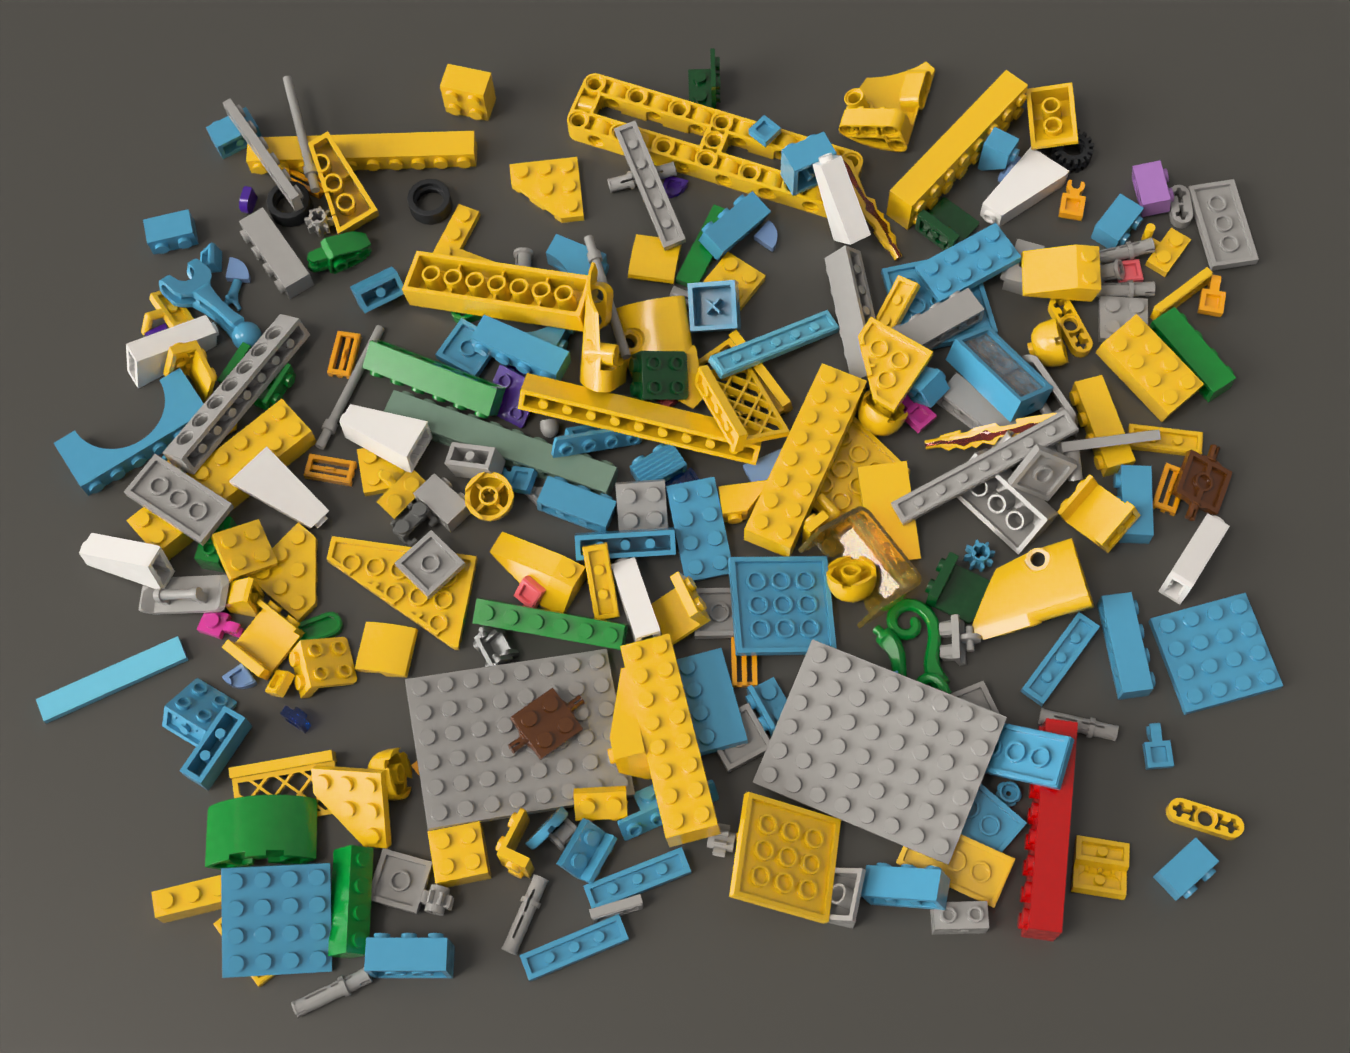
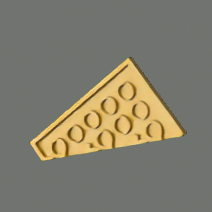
M332 536L327 555V561L446 645L454 650H459L478 561L477 556L457 554L465 562L466 566L432 598L428 599L395 565V562L412 547Z

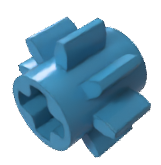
M977 539L973 547L970 545L966 546L965 551L969 554L964 555L963 561L969 562L970 570L975 568L983 572L985 565L988 567L992 566L993 561L990 558L994 557L995 551H990L988 547L989 542L985 544L979 543Z

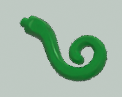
M905 598L896 601L887 612L886 622L888 628H891L900 640H912L921 632V622L916 616H913L910 619L911 627L909 629H902L898 625V618L904 612L918 614L925 622L928 630L923 662L924 673L933 672L939 674L949 684L950 680L940 665L941 635L939 633L937 616L928 605L920 600ZM929 683V684H928L929 686H931V687L937 689V687L935 686V684H933V683Z
M877 625L872 632L877 636L876 643L889 656L892 671L897 670L898 674L907 677L906 652L900 638L891 628L883 629L880 625ZM933 672L924 673L916 680L926 685L933 683L938 690L951 694L948 683L939 674Z

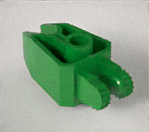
M351 231L324 238L320 242V248L314 249V251L307 254L309 261L308 269L312 272L329 269L330 273L337 274L363 262L372 252L370 248L371 243L366 233Z

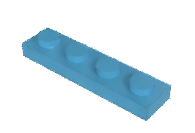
M1078 612L1024 685L1021 693L1042 707L1100 626Z
M680 847L583 887L591 908H596L641 894L691 874V869L683 849Z
M617 914L521 954L520 958L527 977L531 982L629 941L620 915Z

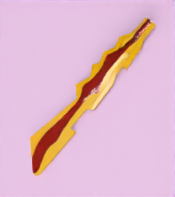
M842 157L865 220L873 227L874 235L884 249L890 252L894 261L900 259L902 254L896 245V236L890 230V223L884 218V213L877 210L875 199L866 196L852 160Z
M1057 413L1016 419L1017 424L1000 427L997 423L973 428L964 433L958 430L941 435L935 439L925 440L926 450L944 448L950 451L956 447L963 450L971 446L977 448L982 443L995 445L998 439L1003 437L1008 430L1014 432L1012 435L1014 437L1016 434H1020Z

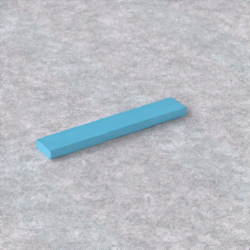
M825 310L710 356L708 361L719 378L723 379L835 334L840 328L829 311Z
M177 636L37 698L36 702L43 721L47 724L184 663L189 659L181 639Z

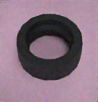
M437 179L420 180L408 192L407 201L411 215L422 224L433 225L447 219L452 211L453 203L449 189L443 182ZM428 193H438L442 195L444 200L440 207L431 211L419 209L417 201L421 196Z
M290 181L292 186L297 185L302 192L304 206L297 212L282 213L278 211L277 204L285 196L277 185L271 189L267 197V206L272 218L276 223L286 227L301 225L305 222L304 218L309 217V210H313L309 191L304 185L295 181Z

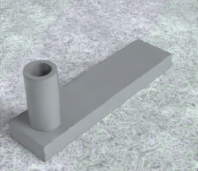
M1160 430L1058 442L1056 450L1057 452H1064L1066 456L1075 459L1078 464L1068 477V481L1082 480L1080 450L1161 440Z

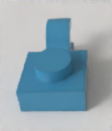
M1160 723L1149 724L1146 727L1149 742L1142 744L1146 770L1174 767L1170 740L1162 741Z

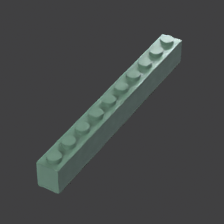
M393 390L383 411L428 421L432 435L431 440L449 447L452 442L495 447L506 460L504 466L509 468L519 466L535 469L538 473L537 477L544 480L547 479V476L553 478L558 476L574 486L583 485L593 493L598 495L603 493L610 496L618 478L617 467L607 460L598 461L592 459L586 453L553 458L551 455L553 445L547 443L543 438L526 436L517 429H512L511 431L503 428L497 422H485L474 414L465 415L459 413L457 409L451 406H439L433 400L416 398L407 391L399 392Z

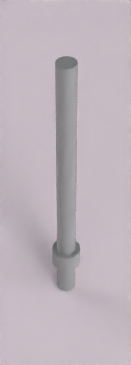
M291 76L283 77V82L305 165L303 167L304 175L309 181L311 192L317 193L320 191L317 179L318 172L313 163L293 80Z
M588 235L584 238L588 250L587 258L589 264L591 265L592 262L596 264L598 269L597 281L608 284L601 263L603 261L601 252L596 248L593 236ZM613 301L610 323L617 345H619L621 357L623 360L631 357Z
M376 325L329 419H325L321 427L323 431L315 444L317 448L324 450L330 436L335 434L339 426L337 423L365 370L362 366L370 340H380L385 331L382 326Z

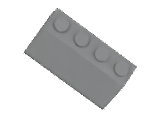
M985 448L981 451L974 453L970 460L988 451L989 449ZM1008 469L956 498L1019 555L1047 529L1058 516V513L1045 500L1011 487L1007 479L1012 475L1013 471Z

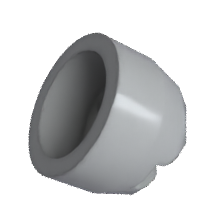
M545 419L540 421V431L548 438L556 436L559 431V420Z

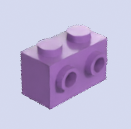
M1161 160L1132 166V182L1137 201L1144 208L1141 216L1145 217L1170 212V204L1174 202V194L1172 188L1167 186L1166 182H1169L1168 171L1166 168H1162Z

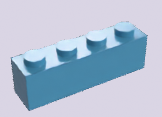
M483 315L470 337L473 349L478 354L494 357L496 361L503 365L510 364L523 374L530 373L561 381L571 363L569 351L486 315Z
M674 527L575 533L576 561L584 560L582 546L605 542L608 545L610 558L676 555Z
M1132 592L1101 596L1097 607L1118 700L1149 696L1156 682L1154 673L1149 671L1150 654L1148 648H1144L1142 640L1144 639V628L1142 624L1138 623L1139 607L1137 600H1133Z

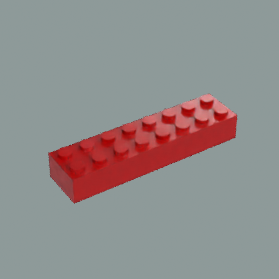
M1046 718L1042 726H1038V730L1072 737L1074 743L1060 790L1034 784L1029 785L1028 798L1032 799L1031 808L1027 810L1026 822L1030 824L1029 834L1025 835L1024 850H1028L1027 859L1023 860L1022 876H1026V881L1020 890V902H1023L1024 906L1022 913L1019 912L1017 928L1022 929L1021 937L1054 941L1062 933L1078 722Z

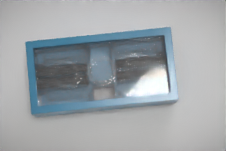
M989 326L955 338L946 358L1009 422L1042 409L1054 388Z

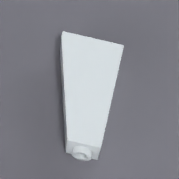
M1030 147L983 202L980 216L990 224L997 223L999 227L1061 188L1066 183L1069 170L1036 149L1031 150Z
M832 153L820 156L818 158L819 162L812 165L834 241L851 245L870 236L871 233L842 156L832 155Z
M204 315L127 343V371L137 388H141L164 375L163 371L170 346L179 342L186 343L197 340L200 348H203L205 352L217 346L219 332L214 322L211 323L208 317Z
M352 404L342 414L339 421L345 438L410 473L414 470L432 439L428 421Z
M267 446L229 481L236 488L309 529L314 525L319 528L328 519L326 514L329 510Z
M1207 513L1158 592L1178 604L1182 603L1230 527L1223 519Z
M91 533L82 544L79 552L88 566L154 589H165L175 572L162 548L153 544Z
M635 557L617 559L615 563L611 564L612 574L634 642L661 636L660 628Z

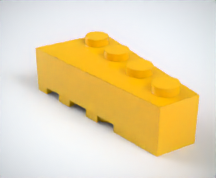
M327 131L310 141L308 145L338 235L355 231L378 217L379 213L376 206L329 132Z

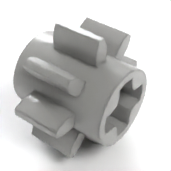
M321 206L309 210V217L304 218L310 234L315 232L321 237V235L331 233L330 227L334 226L335 223L333 218H331L330 210L324 211L321 209Z
M718 823L721 834L708 837L707 848L713 849L712 853L714 856L725 858L726 851L733 853L736 833L730 832V825Z
M431 884L429 891L423 889L420 902L425 905L424 911L439 916L444 915L445 909L451 911L454 898L449 895L450 889Z

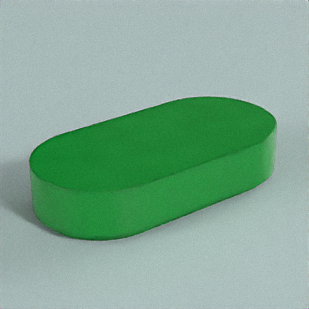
M326 612L302 621L298 628L305 633L300 640L337 637L343 630V621L335 612Z

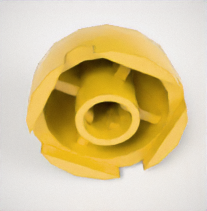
M1056 318L1039 323L1032 331L1031 342L1027 343L1030 355L1038 357L1042 365L1047 367H1058L1069 363L1066 346L1062 339L1063 335Z
M869 390L866 391L859 403L858 419L862 426L874 436H888L900 429L908 416V412L904 414L903 409L905 406L903 403L900 404L895 413L888 411L873 402L871 391Z
M479 473L471 478L465 488V504L471 514L480 520L489 522L500 520L513 507V488L508 480L499 473Z
M851 555L832 561L828 565V571L826 572L828 588L837 599L850 603L862 601L869 597L876 586L877 580L876 565L872 560L863 556H859L860 560L851 559Z
M399 747L378 752L372 757L367 769L386 770L388 800L392 801L405 799L411 792V787H407V777L412 778L411 764L407 754L399 752L401 749Z

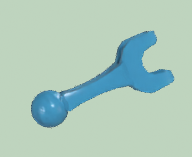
M193 259L187 263V275L190 280L180 281L171 275H167L159 280L160 291L168 301L177 307H193L213 319L227 332L237 348L240 347L242 342L252 347L262 336V332L256 324L245 322L243 316L233 311L215 293L211 287V270L200 260Z

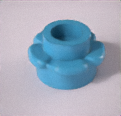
M1002 782L997 786L996 797L1008 807L1014 806L1016 802L1020 801L1022 793L1015 782ZM1006 792H1010L1011 795L1007 796Z

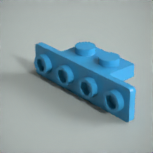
M588 425L568 427L565 429L564 436L554 438L551 455L553 458L636 445L640 444L643 438Z
M712 779L708 780L712 801H717L719 795L715 783ZM653 784L635 792L633 795L640 811L617 822L625 841L663 825Z

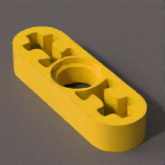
M1050 299L1048 312L1052 319H1057L1063 335L1062 338L1071 354L1079 358L1086 357L1091 351L1093 341L1071 301ZM1056 303H1058L1059 306L1064 305L1062 311L1059 307L1055 308ZM1071 321L1076 324L1077 328L1072 331L1067 330L1064 327V323ZM1078 341L1081 345L1085 344L1084 349L1081 346H1076Z
M1175 798L1166 807V815L1171 822L1225 840H1235L1244 831V823L1237 815L1184 798ZM1180 805L1183 812L1190 813L1192 809H1195V812L1192 815L1191 821H1189L1188 819L1191 815L1183 813L1178 817L1176 816L1177 812L1173 808ZM1201 812L1208 813L1212 819L1211 825L1204 826L1200 824L1198 814ZM1218 817L1221 818L1219 823L1227 825L1231 821L1233 822V827L1237 828V830H1234L1232 833H1229L1228 827L1223 825H1220L1219 827H1217V829H1215V826L1218 823Z

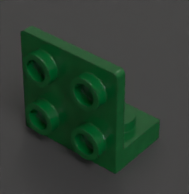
M710 48L711 69L688 70L689 101L716 109V103H721L720 57H715V48Z
M945 197L929 213L923 209L917 215L915 224L916 231L942 250H946L965 240L979 227V221Z

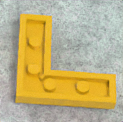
M458 204L433 253L491 261L463 250L480 218V212Z

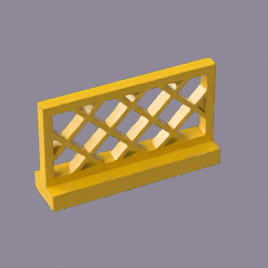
M737 330L729 334V339L698 360L699 366L709 363L710 356L746 341ZM760 363L751 367L779 414L781 415L783 412L787 414L793 410L790 399L765 366ZM716 377V378H715L716 380L728 381V380H726V379H724V378H723V379H720L719 377ZM727 392L725 393L727 398H738ZM742 399L741 404L745 405L744 399ZM759 405L757 406L758 411H761V406ZM735 410V413L740 417L748 416L744 412ZM755 417V423L763 425L764 421H759V418Z
M708 365L699 366L694 384L734 453L743 451L744 446L747 444L787 437L789 435L788 427L752 368L738 372H745L748 380L733 374L724 378L728 380L724 384L715 379L719 376L714 369L710 370ZM734 382L744 387L741 391L729 386L730 383ZM746 389L756 391L758 397L746 393ZM727 392L738 398L736 401L727 398L725 393ZM741 399L754 403V405L750 408L739 402ZM759 405L766 408L769 413L765 414L755 409ZM737 409L748 414L747 418L738 416L735 410ZM751 416L763 420V425L750 421ZM771 423L776 425L779 430H772L767 428L766 425ZM748 427L756 430L758 434L748 435L745 428Z
M327 750L228 768L229 776L232 779L234 798L244 797L240 793L239 783L250 782L257 787L251 796L257 795L260 790L267 795H273L263 788L268 779L273 777L282 782V785L274 795H280L285 786H288L297 793L296 796L307 797L303 792L311 783L312 774L310 776L306 772L311 771V768L316 765L336 767L337 758L335 751ZM296 773H302L308 778L300 791L288 783ZM288 775V777L285 780L280 777ZM262 780L260 784L256 783L255 781ZM316 798L317 808L320 809V811H317V817L331 815L332 813L329 809L325 810L318 805L320 800Z

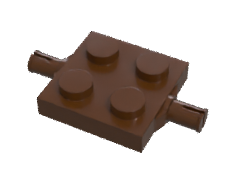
M1215 444L1210 445L1207 456L1201 455L1192 449L1187 451L1171 494L1189 505L1185 515V519L1189 521H1195L1198 510H1202L1212 516L1217 515L1233 472L1223 467L1216 460L1221 448Z
M552 687L512 715L510 720L518 729L520 737L508 744L509 749L512 748L511 752L514 754L526 745L542 760L580 733L583 728L576 720L573 711L585 704L584 700H581L582 697L577 695V697L566 703Z

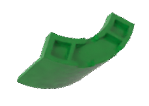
M255 795L225 800L208 808L205 867L221 870V868L254 865L255 859H268V864H306L316 859L317 800L315 798L295 795Z

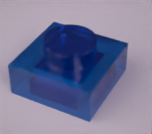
M285 706L280 712V715L287 722L303 733H306L311 727V724L306 719L308 715L298 707L292 710Z

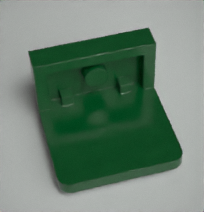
M640 351L632 354V358L629 361V369L632 372L633 382L630 385V394L633 398L643 401L685 400L688 398L687 354L684 351Z
M949 552L946 559L941 558L936 568V571L939 572L936 580L931 578L925 592L928 593L926 604L950 616L959 614L961 620L971 624L975 619L990 581L956 565L959 556Z

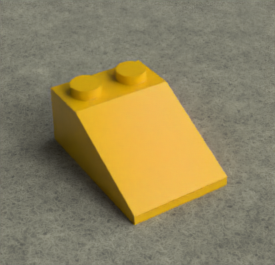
M1072 82L1027 89L1031 150L1079 144Z
M1076 244L1028 250L1021 253L1023 296L1092 302L1101 291L1099 246Z

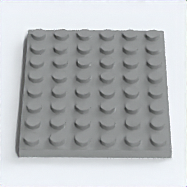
M812 639L753 783L949 865L1007 717Z
M607 649L405 679L428 831L477 821L481 823L511 818L514 812L518 813L520 808L525 809L528 815L558 810L561 806L571 808L574 807V788L626 786L627 798H631L635 794L632 776L619 773L616 763H610L607 749L612 748L610 733L616 702ZM552 687L566 703L577 697V695L582 697L581 700L583 699L585 704L573 711L576 720L583 728L580 733L542 760L526 745L514 754L511 752L512 748L509 749L508 744L520 737L518 729L510 720L512 715Z

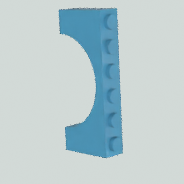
M556 234L546 251L548 264L560 272L588 275L591 265L587 258V247ZM601 252L603 259L601 263L606 276L609 270L607 254ZM547 326L543 329L526 333L566 350L570 334H574L576 331Z
M181 368L159 380L165 394L164 411L155 429L141 441L124 448L104 449L87 443L74 430L54 442V445L80 487L88 496L100 492L109 483L123 478L132 469L143 466L154 454H162L204 403Z

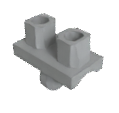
M959 614L951 615V620L939 623L941 637H952V644L940 645L941 659L943 661H955L959 666L967 665L966 649L967 652H973L974 644L981 642V635L973 633V626H966L965 633V622L960 619Z

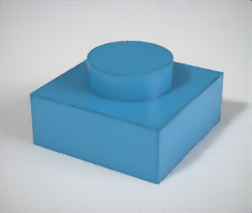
M765 115L749 128V135L765 148L781 133V127Z

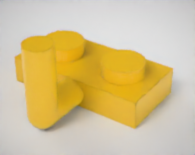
M1149 223L1146 225L1141 240L1152 238L1156 228L1154 224ZM1170 228L1161 242L1152 238L1155 252L1151 254L1145 266L1166 277L1191 241L1190 238L1173 228Z
M161 291L153 292L150 294L149 300L156 310L145 313L141 333L145 335L144 333L152 330L153 320L160 318L164 319L169 328L194 318L187 308L174 306L163 296Z
M381 469L378 472V476L390 488L376 502L395 519L415 498L413 493L425 480L415 470L412 473L405 471L396 480L390 475L388 470Z
M823 493L817 496L816 501L828 514L822 510L817 515H810L804 521L802 544L808 550L827 535L828 526L841 516L840 510Z

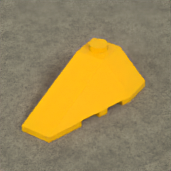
M501 532L490 550V554L519 583L523 577L529 575L546 590L539 605L547 610L566 613L587 578L585 566L561 554L505 532Z
M621 668L610 733L612 748L607 749L611 764L616 763L619 773L649 780L652 778L626 669Z

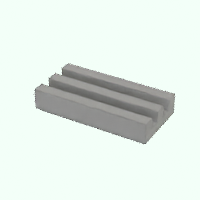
M639 894L589 909L593 923H598L617 914L622 916L641 910L644 906Z

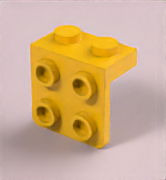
M197 340L186 343L179 342L170 346L163 371L164 376L181 368L185 376H190L202 402L205 403L213 394L214 384L217 381L214 368H210L207 362L205 350L200 348Z
M680 572L670 576L675 588L651 604L662 635L670 633L673 645L711 621L706 612L707 606L696 591L697 586L690 576L686 577Z
M345 637L300 640L289 654V662L295 672V687L299 690L301 699L310 698L318 688L353 685L357 681L349 643Z
M520 808L518 813L514 812L508 822L510 829L506 837L501 836L495 849L498 851L497 856L502 866L509 869L508 873L520 879L523 876L530 878L535 870L530 858L515 851L530 822L527 811L523 808Z

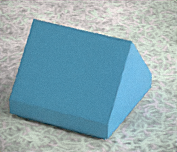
M211 242L200 253V261L211 270V273L222 272V251L215 243Z

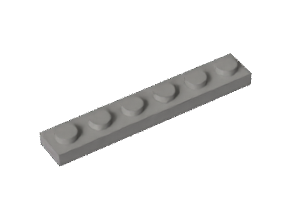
M230 98L222 102L227 115L296 212L304 207L300 199L303 197L302 192L297 185H291L290 181L292 179L286 169L281 170L279 168L280 162L273 152L269 154L267 151L269 147L262 136L257 137L255 134L257 130L251 120H245L246 114L239 104L235 106Z
M634 120L614 128L616 137L664 251L686 243L685 236L636 121Z

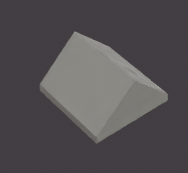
M835 867L830 916L827 923L853 929L856 922L865 869Z

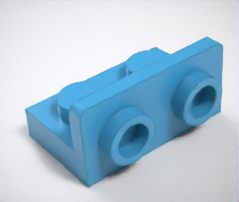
M774 677L755 687L752 685L748 686L747 696H745L752 710L756 709L760 717L757 719L764 731L768 730L771 737L787 701Z
M582 818L556 864L575 878L592 884L599 875L608 855L612 852L617 837L604 832L591 821Z

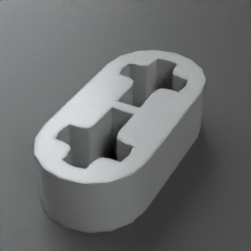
M1174 185L1171 187L1173 194H1178L1182 199L1179 203L1178 197L1174 196V202H1171L1170 212H1168L1169 219L1174 227L1183 229L1189 226L1193 218L1191 196L1187 187ZM1179 211H1181L1182 217H1185V220H1181V217L1178 216Z

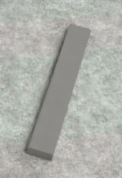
M1064 409L891 502V506L904 526L1021 463L1036 444L1049 448L1077 433L1079 428L1067 409Z

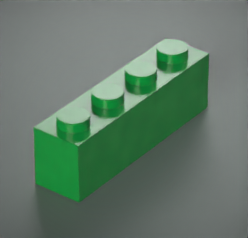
M1173 307L1151 322L1150 328L1204 383L1198 392L1208 403L1231 388L1236 379L1233 370L1221 361L1216 350L1208 346L1203 340L1201 333L1188 323V319L1183 313Z
M349 845L334 849L331 931L328 945V956L351 959L365 956L366 937H370L374 848Z

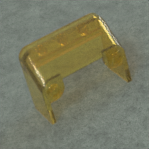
M858 506L819 527L798 549L800 553H803L817 545L821 552L829 557L841 554L842 556L851 555V559L860 560L859 556H863L872 560L876 565V586L871 595L864 599V605L869 613L857 624L859 629L883 615L921 583V575L875 516L862 506Z

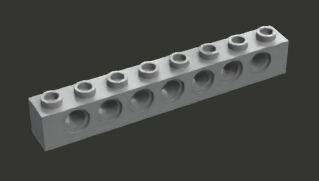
M280 314L163 451L164 456L173 466L190 474L197 472L310 336V333L299 318Z

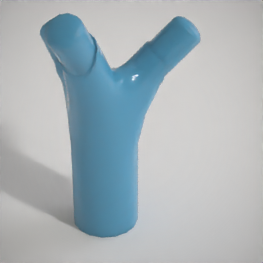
M233 279L230 290L225 295L224 303L227 305L233 303L236 309L240 311L242 308L238 301V293L242 281Z

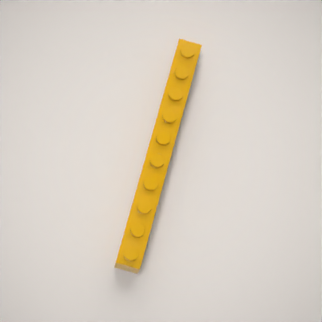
M474 131L331 135L353 171L401 170L409 168L421 170L424 168L445 169L447 167L468 168L477 166V141ZM320 135L307 136L308 143ZM297 136L263 137L269 147L267 151L269 154L273 152L280 162L278 166L281 170L285 168L289 172V169H294L304 173L303 167L305 165ZM247 143L246 162L251 173H268Z
M530 373L526 374L520 391L518 409L752 465H756L761 442L747 444L744 446L743 451L734 453L714 417L610 392H596L584 386ZM748 427L745 428L748 435L758 434L756 430Z

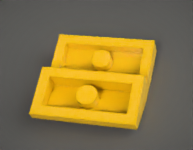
M636 234L629 264L628 278L674 284L682 244L664 251L659 237Z
M366 622L355 670L364 673H381L386 677L407 678L418 629L388 623Z
M1077 835L1073 856L1071 892L1125 900L1130 843Z

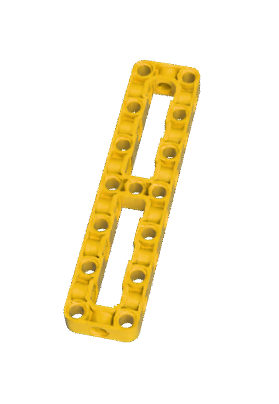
M597 73L589 74L584 79L567 116L568 132L573 140L624 155L614 128L627 123L597 115L599 109L602 110L605 107L621 111V114L644 121L648 119L663 124L664 127L680 132L694 133L703 136L700 145L638 127L652 161L656 166L674 161L676 171L747 194L753 191L757 197L827 218L819 186L792 196L780 175L781 170L725 154L728 146L731 147L733 145L746 149L749 153L769 159L776 158L781 160L783 148L788 144L805 140L807 136L781 129V133L765 148L749 135V128L757 121ZM832 144L837 155L852 160L860 179L863 165L861 154ZM845 164L851 183L857 188L856 181L849 167Z

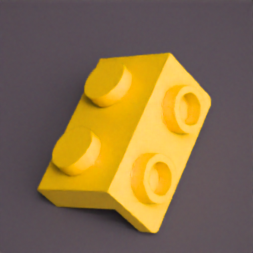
M626 786L574 788L575 821H581L582 818L591 822L604 819L616 821L628 816Z

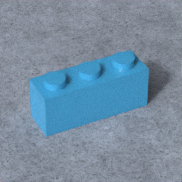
M753 191L746 197L744 194L739 196L733 204L735 206L730 210L725 208L717 216L718 220L715 223L710 221L702 228L703 234L698 241L717 261L765 221L770 214L769 208Z
M1121 465L1118 473H1114L1113 487L1117 488L1116 497L1124 503L1128 501L1134 505L1141 516L1123 535L1119 543L1149 544L1154 536L1151 466Z
M547 476L537 499V510L595 532H604L610 526L616 511L617 501H614L607 494L601 493L598 495L593 493L583 485L574 486L569 484L564 478Z
M224 705L180 769V772L209 791L252 728L251 723L245 717Z
M887 863L866 865L861 896L870 905L945 910L950 878L937 866H926L925 869L917 868L910 864H902L901 867H892Z

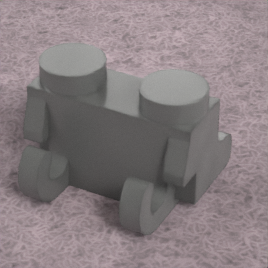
M410 502L407 505L410 512L402 520L397 522L392 520L390 522V525L393 527V533L408 547H413L418 542L416 538L410 541L409 534L421 522H425L428 519L430 521L428 525L431 528L439 523V520L432 514L431 510L422 502H417L414 505Z
M482 626L478 629L479 634L474 637L473 646L485 657V667L511 663L510 661L520 655L517 649H512L506 638L508 635L506 629Z

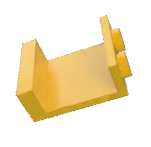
M1090 474L1086 479L1078 483L1075 492L1061 503L1060 509L1057 511L1067 524L1107 553L1111 551L1141 516L1134 505L1128 501L1124 503L1100 486Z
M259 599L257 604L262 607V610L236 643L228 639L222 648L255 675L268 681L305 632L298 628L301 623L290 615L284 617L280 613L282 608L270 600L266 603Z

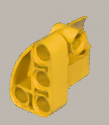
M924 62L913 69L898 74L866 78L860 88H853L845 94L844 101L847 107L838 128L839 132L853 141L872 148L893 152L906 151L918 111L925 107L935 69L929 63Z
M592 262L587 280L579 380L582 385L590 390L611 392L626 382L628 360L620 358L619 345L600 342V329L607 326L612 318L613 289L609 284L597 281L598 269L596 264ZM596 289L602 291L603 300L597 298ZM599 315L602 320L601 324H599Z
M685 296L656 298L616 308L625 338L631 339L634 342V348H629L631 357L627 359L628 369L632 354L640 351H684L687 354L689 395L687 399L677 401L694 409L703 398L694 384L699 363L696 347L692 345Z
M1070 538L1041 548H1034L1029 553L997 568L990 580L972 624L973 633L980 634L981 639L986 640L1041 624L1042 621L1065 614L1071 615L1094 608L1073 539ZM1042 553L1045 556V563L1039 567L1034 566L1032 562L1034 555Z

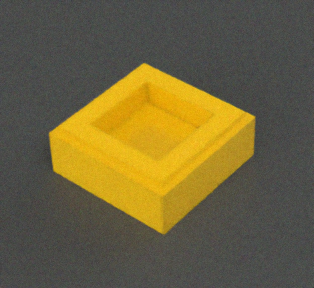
M276 670L265 692L271 696L283 698L295 675L289 671Z

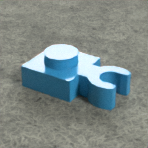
M513 466L511 472L503 468L501 475L508 480L513 488V492L530 495L538 473L532 468Z

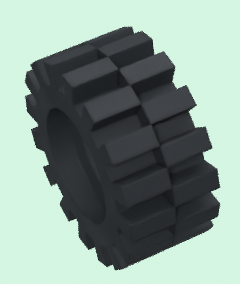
M1077 129L1079 144L1051 147L1050 159L1068 169L1070 174L1073 169L1075 173H1079L1080 168L1082 171L1086 169L1094 151V143H1091L1092 138H1086V132L1079 134L1080 129ZM1073 146L1080 151V154L1077 156L1068 155L1063 151V148Z

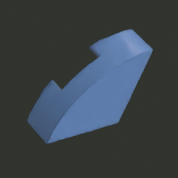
M1017 156L1014 162L1010 161L1003 172H1000L998 176L999 182L1021 159L1020 156Z
M768 220L754 235V240L771 252L776 248L777 230L773 223Z
M230 257L226 273L227 281L233 282V279H239L243 283H250V274L245 264L239 259Z
M242 663L222 676L227 684L238 689H247L258 684L247 667Z

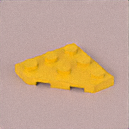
M577 157L509 164L512 189L516 192H521L527 196L532 203L542 210L550 212L561 223L584 220Z
M870 317L859 333L858 341L874 403L895 413L932 358L933 351Z
M298 522L272 548L278 562L277 566L247 577L254 578L263 592L298 622H302L317 607L318 540Z
M320 765L311 768L314 795L364 847L387 849L392 845L386 770Z

